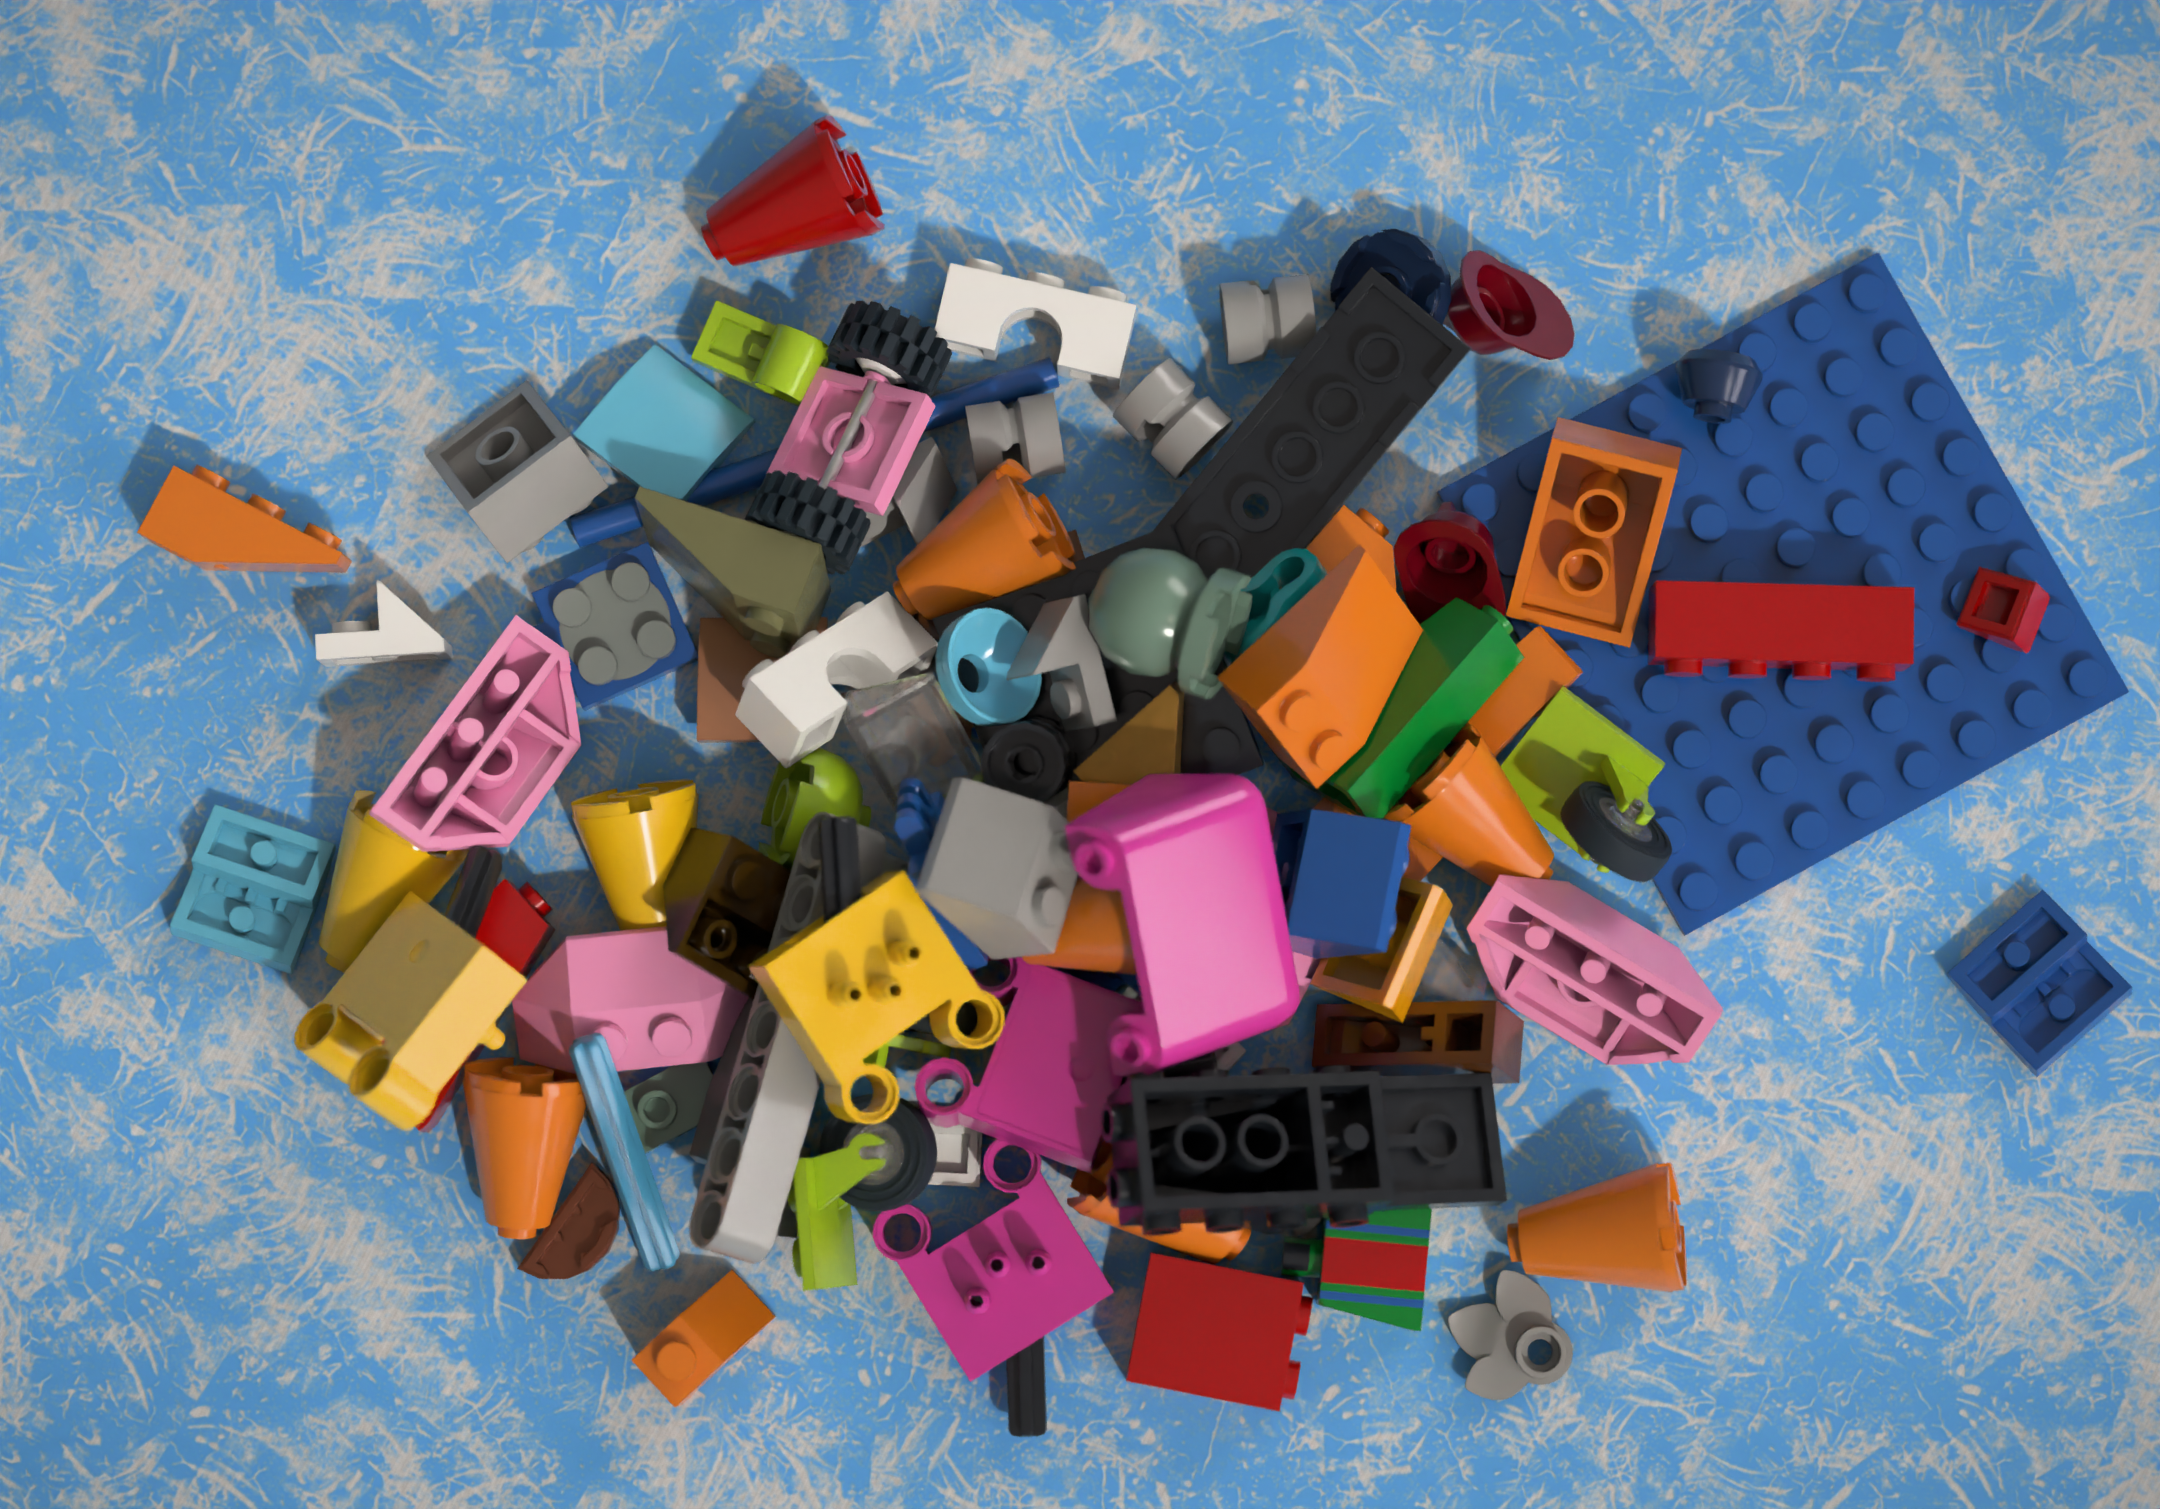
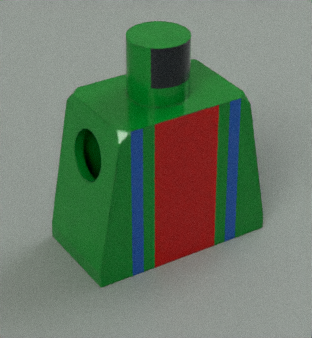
M1432 1209L1375 1211L1368 1215L1369 1222L1367 1224L1346 1228L1330 1227L1329 1218H1324L1322 1240L1284 1236L1281 1275L1318 1278L1316 1304L1401 1328L1421 1331Z

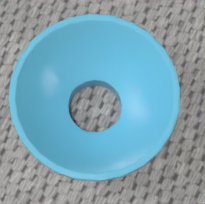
M992 608L970 611L954 620L944 630L938 642L936 673L943 694L955 711L966 720L977 725L990 727L1005 725L1019 720L1034 707L1040 693L1041 673L1011 680L1006 679L1007 673L1028 635L1023 625L1011 615ZM961 658H965L973 663L978 672L979 685L975 693L965 689L959 680L957 668Z

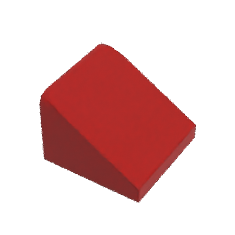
M1979 566L1956 625L1961 629L2011 649L2029 653L2048 606L2050 596L2037 582Z

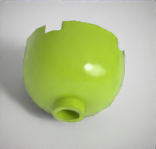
M817 748L787 769L778 762L769 785L761 818L762 825L772 827L771 845L759 842V852L791 871L803 831L810 819L817 813L827 812L838 817H854L857 824L869 827L871 807L862 805L863 788L855 769L841 756L822 748Z

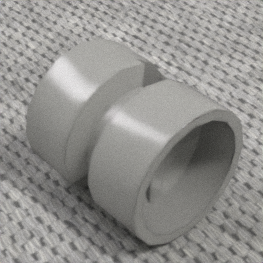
M1309 274L1273 278L1268 289L1261 290L1254 280L1219 284L1222 329L1228 365L1263 361L1268 350L1274 349L1281 359L1295 358L1316 334L1314 302Z
M1170 358L1157 366L1129 393L1113 413V418L1137 442L1149 439L1153 443L1151 456L1176 480L1189 471L1213 448L1229 430L1233 420L1209 396L1197 398L1193 394L1195 382Z
M1053 392L1020 397L1014 408L1007 409L1000 401L965 406L977 485L997 465L1007 459L1017 461L1032 478L1066 473Z

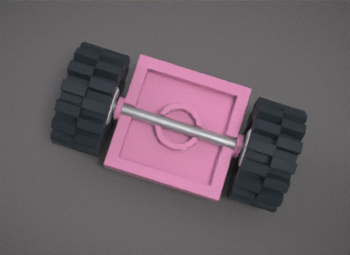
M863 300L848 305L827 349V353H829L828 359L830 362L837 364L835 367L837 370L819 367L744 519L821 544L828 574H835V572L845 574L846 571H849L871 524L870 519L865 518L867 515L865 511L880 516L884 515L936 407L931 398L952 355V350L947 348V341L944 338L935 337L937 331L932 327H922L919 325L920 320L912 315L906 318L900 315L899 309L890 306L888 310H885L881 303L873 301L869 305Z

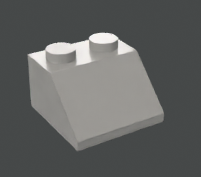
M527 380L426 455L458 501L506 563L510 562L520 553L534 548L544 535L572 514L587 508L597 495L609 487L572 436Z
M964 777L953 778L915 891L992 960L1054 953L1079 875L1070 857L1065 825L1069 822L1050 805Z

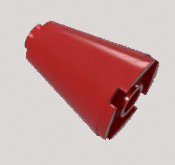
M826 115L815 120L706 210L708 223L701 226V231L708 249L716 260L726 258L735 267L863 238L884 230V224L876 219L883 215L872 181L857 151L850 154L846 149L842 150L836 140L847 134L832 116Z

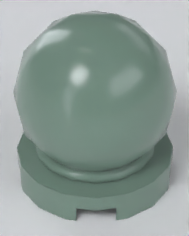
M1142 548L1117 557L1103 569L1089 597V629L1104 656L1127 672L1159 677L1178 670V684L1181 691L1203 699H1210L1222 687V684L1217 679L1218 676L1214 674L1220 665L1224 652L1237 655L1241 647L1253 597L1252 594L1243 592L1241 589L1247 587L1251 577L1228 568H1219L1208 581L1197 563L1174 550Z

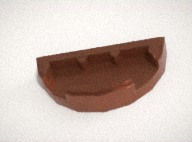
M591 1163L552 1218L550 1225L545 1228L517 1269L539 1279H569L591 1270L609 1253L619 1231L620 1203L611 1180L595 1163Z

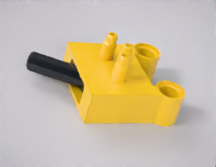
M850 816L826 817L818 823L823 915L748 966V968L824 1083L825 1101L829 1110L837 1118L847 1122L878 1123L887 1119L895 1110L899 1100V1087L895 1077L886 1068L876 1064H864L862 1059L929 1012L930 1027L934 1036L941 1043L954 1048H984L993 1044L1000 1036L1004 1027V1011L1000 1002L992 994L980 990L923 899L915 891L914 885L904 870L884 872L861 888L857 821L854 817ZM968 1001L976 1009L978 1022L975 1030L970 1035L964 1036L956 1025V1014L959 1007ZM864 1075L873 1087V1098L864 1110L858 1111L850 1100V1088L858 1077Z
M474 846L469 850L445 914L442 915L413 892L409 891L323 1001L312 1007L303 1016L294 1034V1044L299 1051L339 1081L348 1084V1090L352 1096L395 1128L402 1131L415 1127L429 1114L435 1104L439 1091L469 1053L476 1048L477 1043L484 1044L491 1050H496L503 1046L505 1034L496 1027L495 1020L527 981V979L475 939L502 870L503 861L502 855L499 852L482 846Z

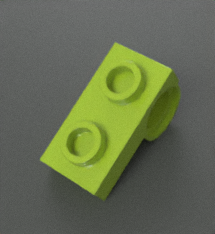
M717 300L691 356L694 363L797 407L800 406L819 367L828 368L830 364L828 359L829 353H827L828 345L821 340L787 325L771 324Z

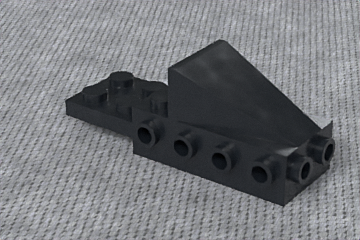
M1347 1065L1321 1067L1313 1070L1310 1074H1290V1069L1285 1067L1259 1069L1253 1071L1250 1076H1229L1228 1071L1223 1069L1194 1072L1189 1075V1078H1166V1073L1160 1071L1151 1075L1140 1072L1127 1076V1082L1106 1097L1107 1103L1103 1105L1101 1111L1102 1135L1107 1143L1111 1142L1113 1168L1110 1169L1107 1180L1109 1202L1113 1208H1118L1119 1227L1142 1226V1234L1145 1236L1175 1234L1182 1231V1224L1205 1223V1232L1227 1233L1246 1228L1265 1234H1280L1285 1230L1306 1226L1307 1219L1329 1218L1330 1227L1346 1228L1367 1224L1369 1222L1368 1215L1375 1211L1498 1206L1507 1201L1492 1073L1380 1077V1071L1352 1072L1351 1067Z

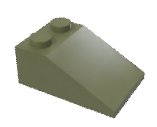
M639 486L635 500L650 546L742 637L749 640L750 645L754 649L768 656L782 658L790 652L791 648L802 636L817 629L831 593L821 544Z

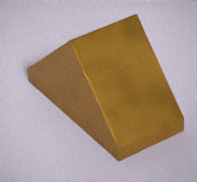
M1175 681L1079 765L1074 770V773L1082 781L1134 784L1149 774H1180L1184 692L1181 691L1178 682Z

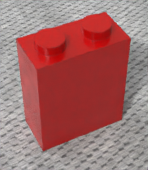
M1150 1252L1126 1381L1280 1412L1282 1398L1291 1400L1295 1398L1301 1362L1290 1360L1294 1334L1303 1336L1307 1334L1313 1298L1302 1296L1303 1282Z

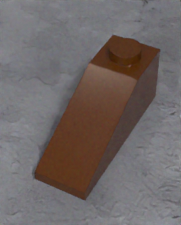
M1497 1000L1412 1002L1403 1023L1358 1004H1317L1312 1067L1317 1069L1326 1066L1347 1065L1351 1067L1352 1072L1380 1071V1076L1383 1077L1492 1073L1493 1084L1519 1083L1524 1021Z

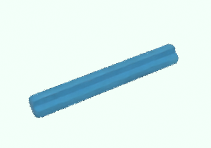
M600 1033L578 1037L573 1040V1044L569 1047V1055L643 1265L652 1272L668 1269L676 1264L680 1251L606 1039Z

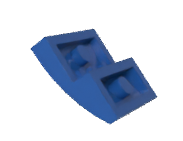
M2043 889L1947 973L1948 978L1970 1005L2036 1077L2132 994V986L2087 942V934Z

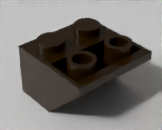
M691 827L663 884L668 951L754 1000L759 983L748 966L768 953L791 871L732 835Z

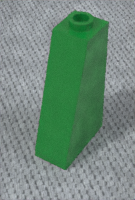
M1456 597L1420 624L1423 632L1365 744L1318 789L1312 786L1276 754L1275 756L1294 780L1356 816L1383 819L1524 659V656L1510 637L1514 630L1513 626L1496 609L1489 605H1484L1481 609H1478Z

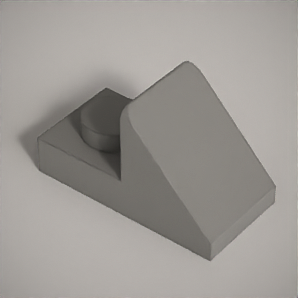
M933 437L917 444L884 515L880 516L865 511L867 514L865 518L870 519L871 524L860 547L904 525L915 544L918 545L936 527L958 490Z
M1083 594L1044 603L1015 657L1006 679L1011 680L1049 671L1052 680L1050 690L1051 702L1056 714L1062 720L1064 732L1117 721L1099 647L1089 629V607L1086 595Z

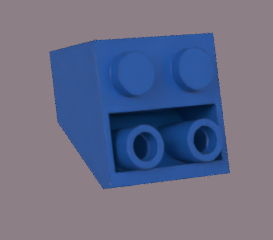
M1316 809L1277 814L1272 844L1293 952L1318 959L1383 953L1387 951L1388 941L1394 933L1397 922L1395 906L1400 881L1409 862L1407 846L1411 825L1397 821Z

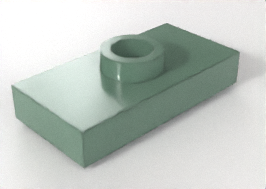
M707 1062L673 1065L624 1091L645 1154L697 1127L705 1097L714 1075ZM588 1110L586 1112L594 1126L590 1111Z

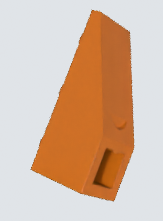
M197 464L192 474L173 465L137 531L138 534L149 542L205 571L346 573L352 563L349 558L337 550L342 542L340 538L309 522L303 532L282 522L286 513L284 509L253 493L248 502L245 503L226 493L231 482Z

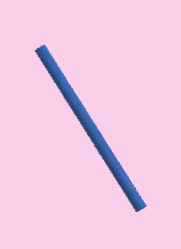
M1048 357L932 396L931 400L936 407L924 432L967 418L965 406L1000 401L1003 405L1016 402L1020 397L1033 396L1060 387L1051 358ZM779 448L711 470L687 502L706 506L760 488ZM635 496L569 518L579 548L644 527Z

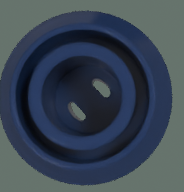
M1690 350L1676 363L1675 367L1683 404L1694 409L1693 417L1695 419L1710 423H1730L1732 421V414L1745 412L1763 378V374L1753 358L1725 350Z

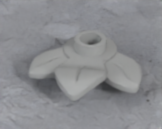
M1509 1270L1500 1272L1496 1284L1495 1304L1469 1305L1455 1311L1448 1317L1447 1322L1456 1343L1468 1355L1477 1360L1466 1377L1465 1388L1480 1397L1491 1400L1511 1398L1528 1383L1543 1385L1558 1380L1567 1372L1573 1356L1572 1344L1567 1333L1559 1325L1552 1322L1551 1302L1548 1294L1536 1282L1518 1272ZM1537 1339L1545 1340L1551 1347L1549 1360L1540 1365L1531 1362L1527 1353L1529 1345Z

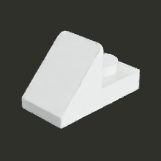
M377 580L379 630L371 631V622L343 621L332 624V633L315 634L316 660L326 667L453 659L452 646L379 580Z

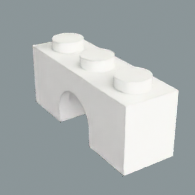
M968 258L966 259L965 266L950 263L934 330L937 331L935 337L944 338L948 343L947 348L951 349L952 352L996 362L1001 340L1011 326L1023 320H1039L1050 325L1061 339L1062 345L1057 363L1058 376L1119 389L1136 318V305L1125 302L1126 294L1100 286H1091L1088 294L1064 289V280L1044 273L1029 272L1026 280L1002 275V266L982 259Z
M888 591L866 605L862 601L856 602L848 607L830 628L822 633L812 630L802 636L784 657L776 662L766 659L757 664L742 682L745 690L735 716L787 769L833 739L848 703L833 688V684L847 685L857 689L879 709L901 695L909 683L921 682L924 679L938 647V642Z

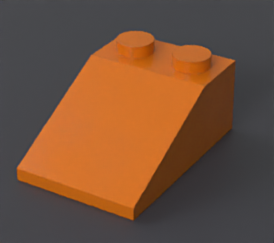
M1557 417L1506 616L1630 648L1677 476L1682 448Z
M1359 545L1224 670L1217 679L1274 753L1318 789L1365 744L1423 629L1368 552Z

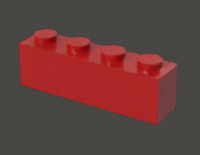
M1656 580L1649 588L1648 665H1664V675L1702 676L1703 666L1728 667V677L1765 678L1767 677V668L1792 669V678L1798 680L1831 679V670H1857L1856 680L1889 682L1895 681L1896 671L1903 672L1914 664V587Z

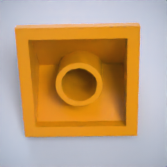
M1401 877L1395 906L1397 922L1394 933L1388 941L1387 951L1383 953L1321 958L1310 984L1403 1023L1452 909V902L1445 891L1434 884Z

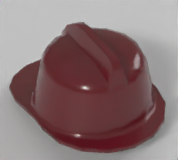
M1481 250L1469 251L1461 260L1460 277L1451 285V303L1443 324L1453 330L1471 351L1479 355H1491L1517 348L1533 356L1548 360L1562 358L1573 347L1575 334L1571 317L1561 300L1548 286L1531 275L1508 266Z
M1452 501L1442 503L1437 512L1431 513L1420 522L1413 523L1399 534L1393 548L1395 565L1400 576L1407 606L1419 625L1456 597L1478 609H1481L1484 605H1489L1505 617V593L1494 556L1493 537L1484 523L1473 515L1456 511Z

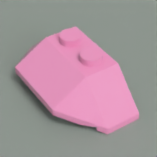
M515 615L371 809L369 815L422 852L471 849L474 846L485 848L508 847L581 747L576 702L570 676L569 652Z
M1499 875L1466 928L1472 943L1476 944L1481 964L1498 1000L1606 1065L1650 1064L1671 1060L1672 1063H1689L1723 1012L1722 1006L1677 946L1568 881Z
M667 926L567 936L536 969L512 999L519 1056L524 1061L576 1074L569 1055V1047L573 1044V1040L584 1035L600 1033L606 1039L616 1071L710 1062L723 1055L732 1029L748 997L669 952Z

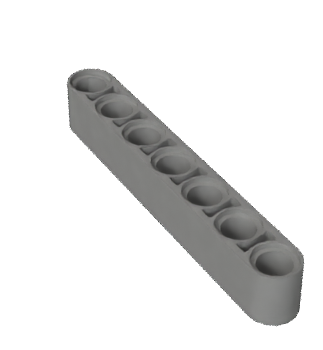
M827 812L817 813L806 825L799 842L768 953L823 915L818 823L826 817L838 816ZM857 824L861 888H863L880 876L885 859L886 842L881 832ZM760 984L757 987L689 1225L691 1241L697 1248L748 1263H759L773 1246L821 1082V1078Z

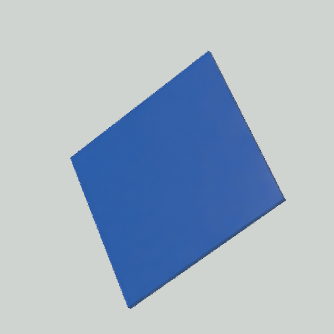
M1879 252L1701 348L1725 350L1749 356L1756 361L1763 374L1762 382L1745 412L1732 414V421L1730 423H1710L1693 417L1694 409L1684 405L1675 370L1677 362L1570 419L1682 448L1677 476L1630 648L1511 618L1505 614V617L1513 626V631L1519 642L1534 628L1541 626L1583 671L1568 690L1666 763L1649 785L1648 802L1655 810L1653 818L1663 828L1671 842L1672 853L1666 864L1652 880L1684 936L2129 692ZM1554 428L1437 491V495L1442 503L1452 501L1456 511L1473 515L1485 524L1492 535L1494 556L1505 593L1506 613ZM1979 566L2037 582L2049 594L2048 606L2029 653L2011 649L1961 629L1956 625ZM1656 580L1914 587V664L1903 672L1896 671L1895 681L1889 682L1856 680L1857 670H1831V679L1798 680L1792 678V669L1767 668V677L1753 679L1728 677V667L1703 666L1702 676L1664 675V665H1648L1649 588Z

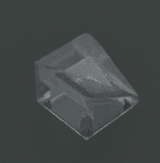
M1438 937L1418 987L1450 1001L1483 1000L1488 977L1480 959L1447 946Z

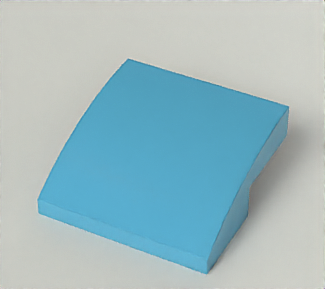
M654 344L603 397L573 433L575 440L638 488L640 486L687 501L712 468L717 469L721 466L755 423V419Z
M214 804L191 859L193 871L170 923L171 934L292 975L325 886L336 850L335 844Z

